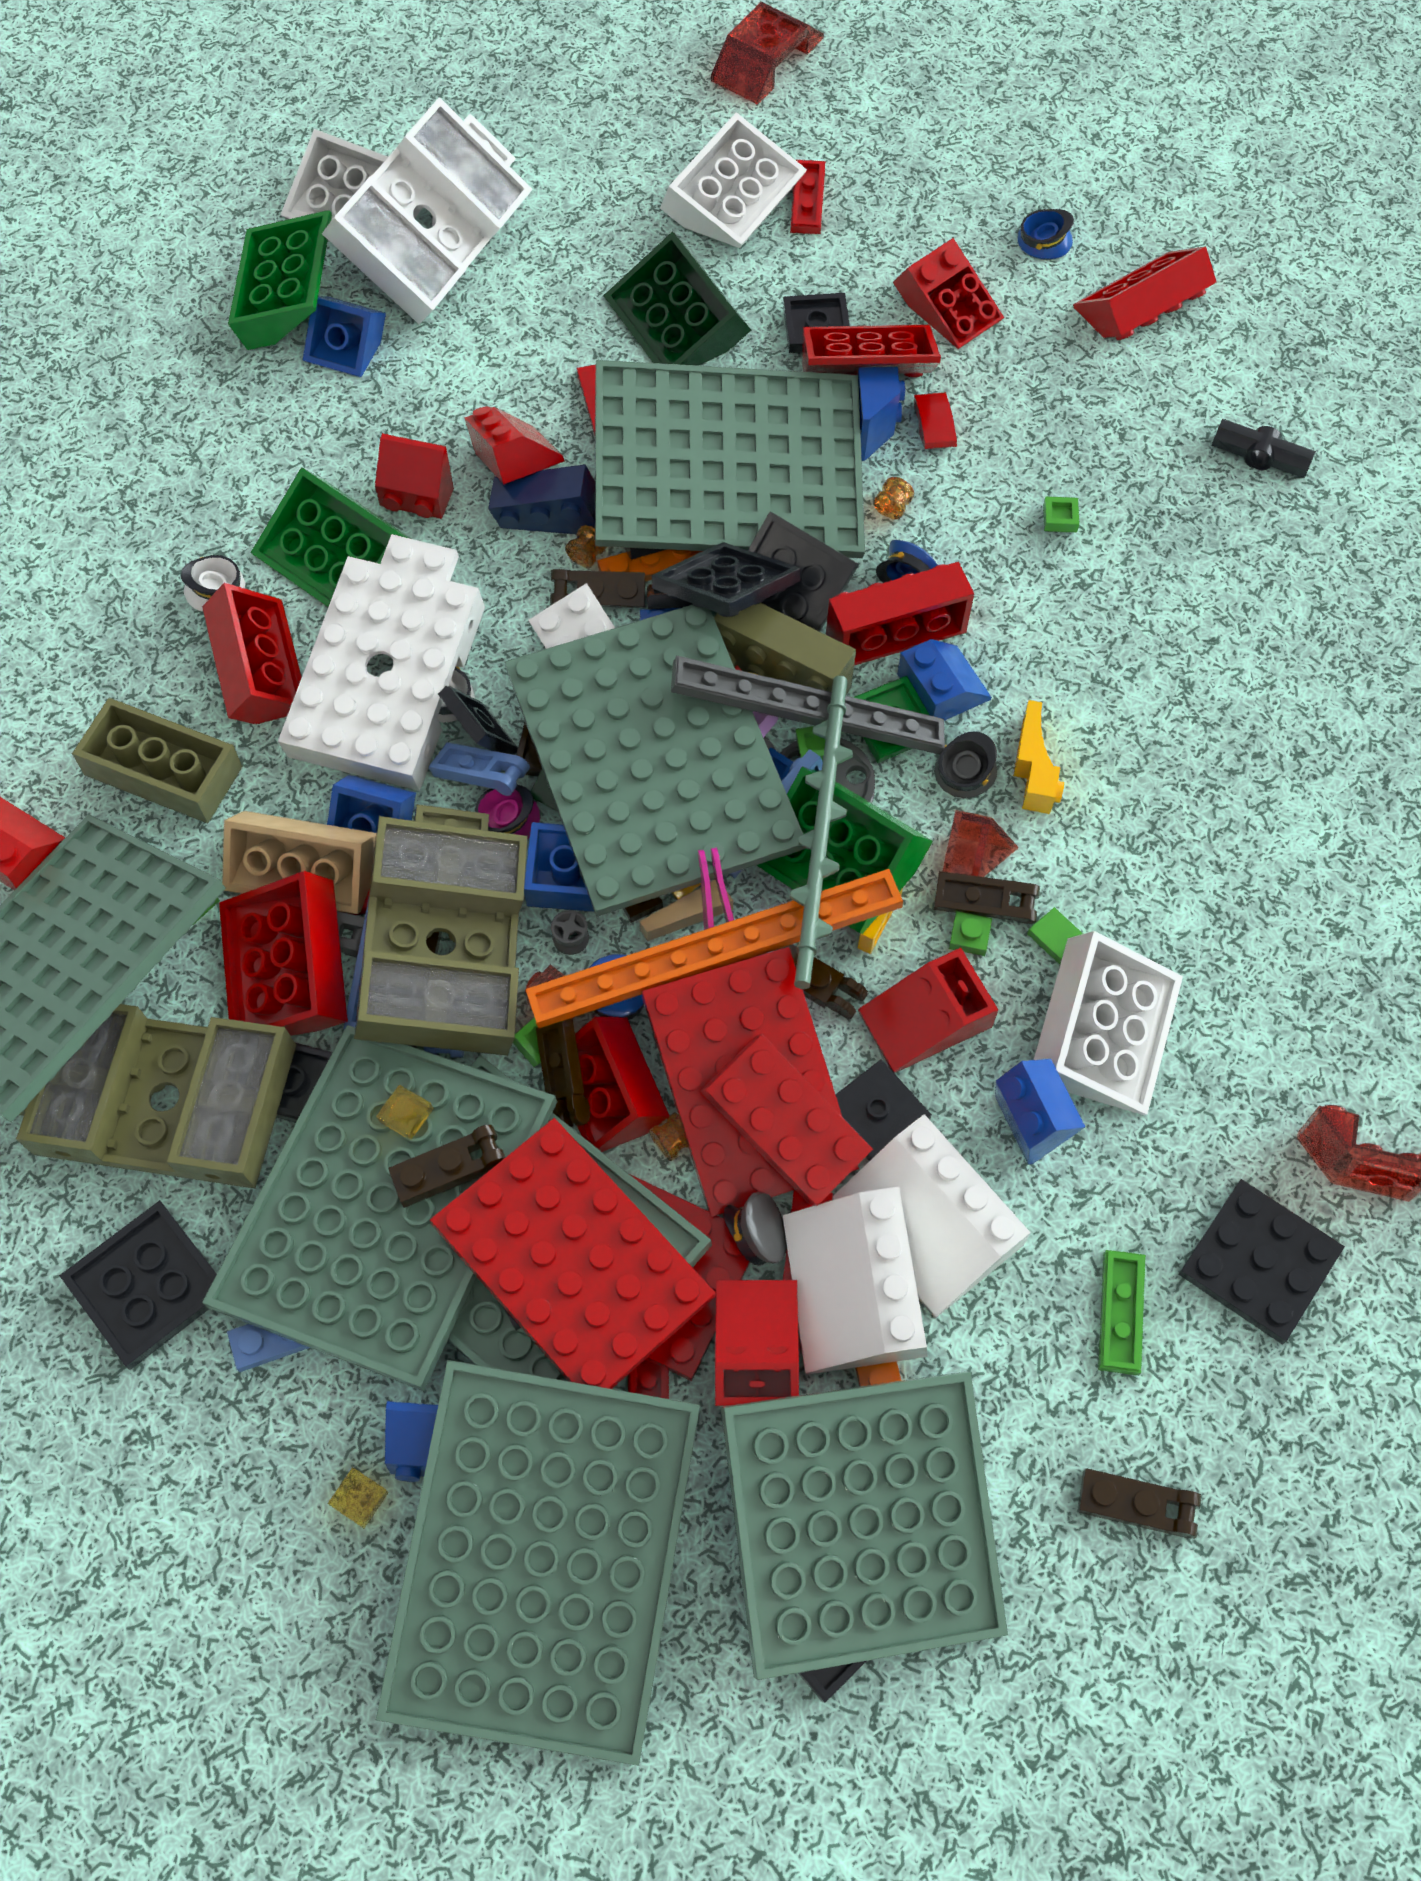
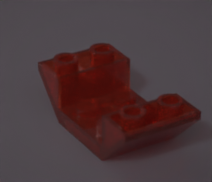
M761 1L727 35L711 73V81L758 105L775 88V68L794 49L808 55L824 38V33Z
M1337 1105L1319 1106L1299 1129L1297 1134L1298 1141L1330 1183L1408 1202L1421 1195V1152L1419 1154H1396L1383 1151V1148L1376 1144L1363 1143L1357 1145L1358 1114L1349 1113L1345 1108Z

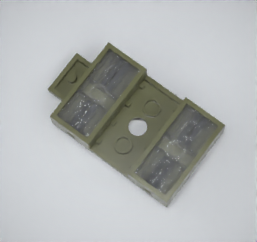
M417 804L414 821L379 816L375 837L354 1039L508 1056L515 1038L519 968H515L518 917L524 899L527 836L488 831L489 814ZM434 932H445L451 941L455 943V948L449 954L438 955L429 950L426 939Z
M120 1004L111 1013L110 1017L88 1038L82 1048L66 1062L55 1077L33 1098L27 1108L19 1114L24 1117L16 1140L33 1155L256 1189L296 1044L285 1027L211 1017L208 1027L147 1019L138 1006ZM166 1085L176 1087L179 1091V1099L174 1107L166 1111H157L152 1108L151 1098L153 1093L160 1092Z

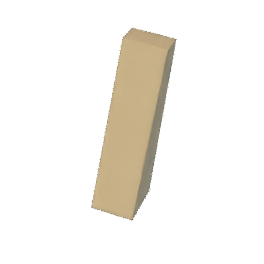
M716 880L710 882L713 917L724 912ZM701 887L639 921L640 931L646 940L650 941L703 921ZM727 892L731 910H733V899Z

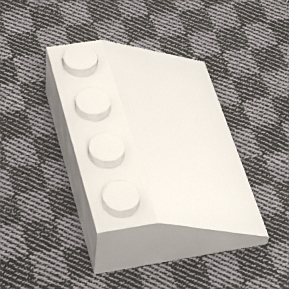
M736 112L669 185L660 209L686 229L741 248L803 177L807 169Z
M314 129L280 215L287 219L330 210L333 219L388 156ZM414 209V211H413V217H414V219L416 218V216L418 215V213H419L421 210Z
M1096 931L1068 938L1034 1060L1051 1059L1068 1093L1141 1115H1147L1183 976Z
M925 1114L894 1137L832 1197L835 1200L859 1192L899 1186L918 1298L934 1318H937L1022 1248L1031 1233Z
M899 1186L859 1192L819 1204L818 1206L783 1215L792 1280H797L798 1325L806 1375L927 1357V1345Z

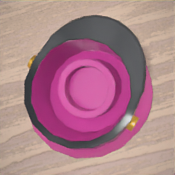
M518 784L510 796L502 795L496 789H488L480 796L475 807V812L489 814L488 831L524 835L529 839L532 822H540L539 807L533 800L532 793L526 787Z

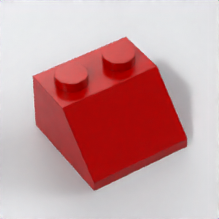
M382 433L375 480L379 505L390 511L402 510L416 513L423 518L435 517L442 519L454 490L446 446Z

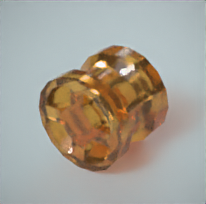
M890 477L884 482L882 491L875 497L874 506L880 514L894 520L900 519L906 511V505L914 498L915 492L912 486L904 479Z
M584 525L577 531V538L570 540L565 546V551L573 562L588 569L595 564L596 556L603 554L607 547L595 546V528Z
M676 1112L667 1118V1122L664 1125H656L649 1130L653 1142L670 1162L678 1157L681 1149L684 1147L688 1148L679 1115Z

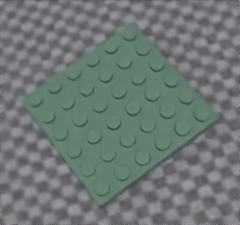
M963 1371L721 1407L752 1669L755 1679H768L1008 1635L971 1372Z

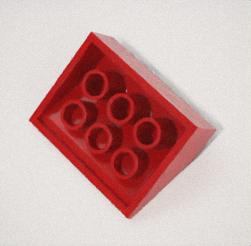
M930 325L803 327V372L858 375L859 367H898V374H904L907 377H920L923 373H932L941 361V355Z
M301 871L219 902L228 1018L230 1020L285 1027L290 1036L317 1032L348 1022L334 880L307 871Z

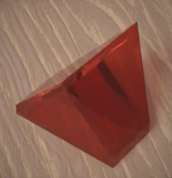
M955 810L942 872L985 877L1019 847L992 817Z

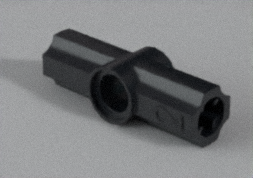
M1226 419L1221 420L1211 445L1244 457L1245 463L1249 467L1261 471L1273 467L1305 478L1316 452L1283 440L1281 433L1273 427L1261 426L1254 430Z

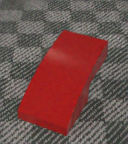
M946 392L914 395V408L919 419V435L924 449L957 447L955 425Z

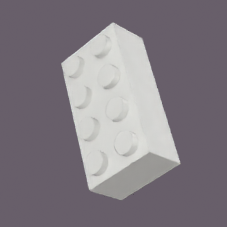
M587 583L528 620L546 649L615 628Z

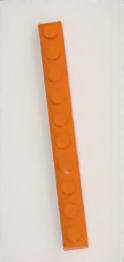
M890 869L823 890L818 918L831 925L834 931L902 908L903 900ZM793 900L527 988L525 990L538 1029L641 995V991L798 943L800 942L804 906Z

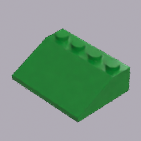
M330 210L246 229L228 325L247 350L275 345L316 311L328 239L322 233L331 222L332 213Z
M301 467L253 547L251 554L329 607L348 556L381 564L391 534L411 538L321 477Z
M802 766L787 796L804 835L814 830L819 791L805 783L806 775L817 771ZM835 781L833 802L847 809L846 817L830 822L826 858L839 863L840 867L838 872L823 879L822 891L890 869L896 886L900 891L916 873L933 841ZM806 848L756 866L791 889H796L807 885L811 850ZM878 916L849 925V927L863 934Z

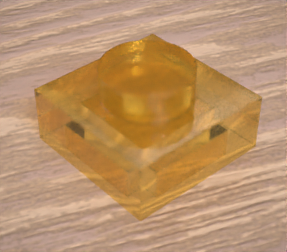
M398 1085L376 1117L380 1123L412 1140L434 1108L431 1102Z
M352 1467L327 1504L365 1529L389 1492Z

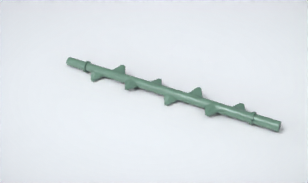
M836 676L833 679L831 701L827 706L828 720L813 727V734L826 739L822 770L806 775L805 783L818 790L819 795L814 830L798 838L799 845L811 850L807 885L793 889L790 892V898L804 906L800 943L796 947L798 959L794 985L799 989L810 987L813 958L817 953L815 941L832 935L833 931L831 925L818 917L823 879L838 872L840 867L839 863L826 858L830 822L846 817L847 809L833 802L837 765L853 757L852 750L840 745L843 715L846 713L847 678L844 676Z

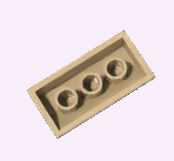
M242 811L224 820L222 884L226 888L224 891L243 894L301 871H307L334 880L337 911L359 914L370 888L376 833Z

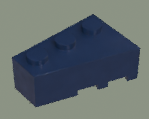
M586 464L541 470L503 484L497 477H494L488 510L500 528L595 536V480Z

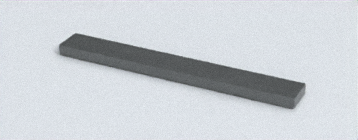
M677 655L672 666V693L814 726L828 720L827 706L830 704L832 692ZM845 697L846 713L843 715L841 732L939 755L944 750V719L854 697Z

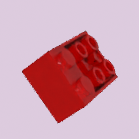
M954 238L909 266L893 281L908 307L957 349H960L1005 318Z
M959 948L926 963L860 1007L858 1012L893 1073H896L992 1028L998 1008L962 948Z
M716 1280L715 1406H731L799 1396L797 1280Z

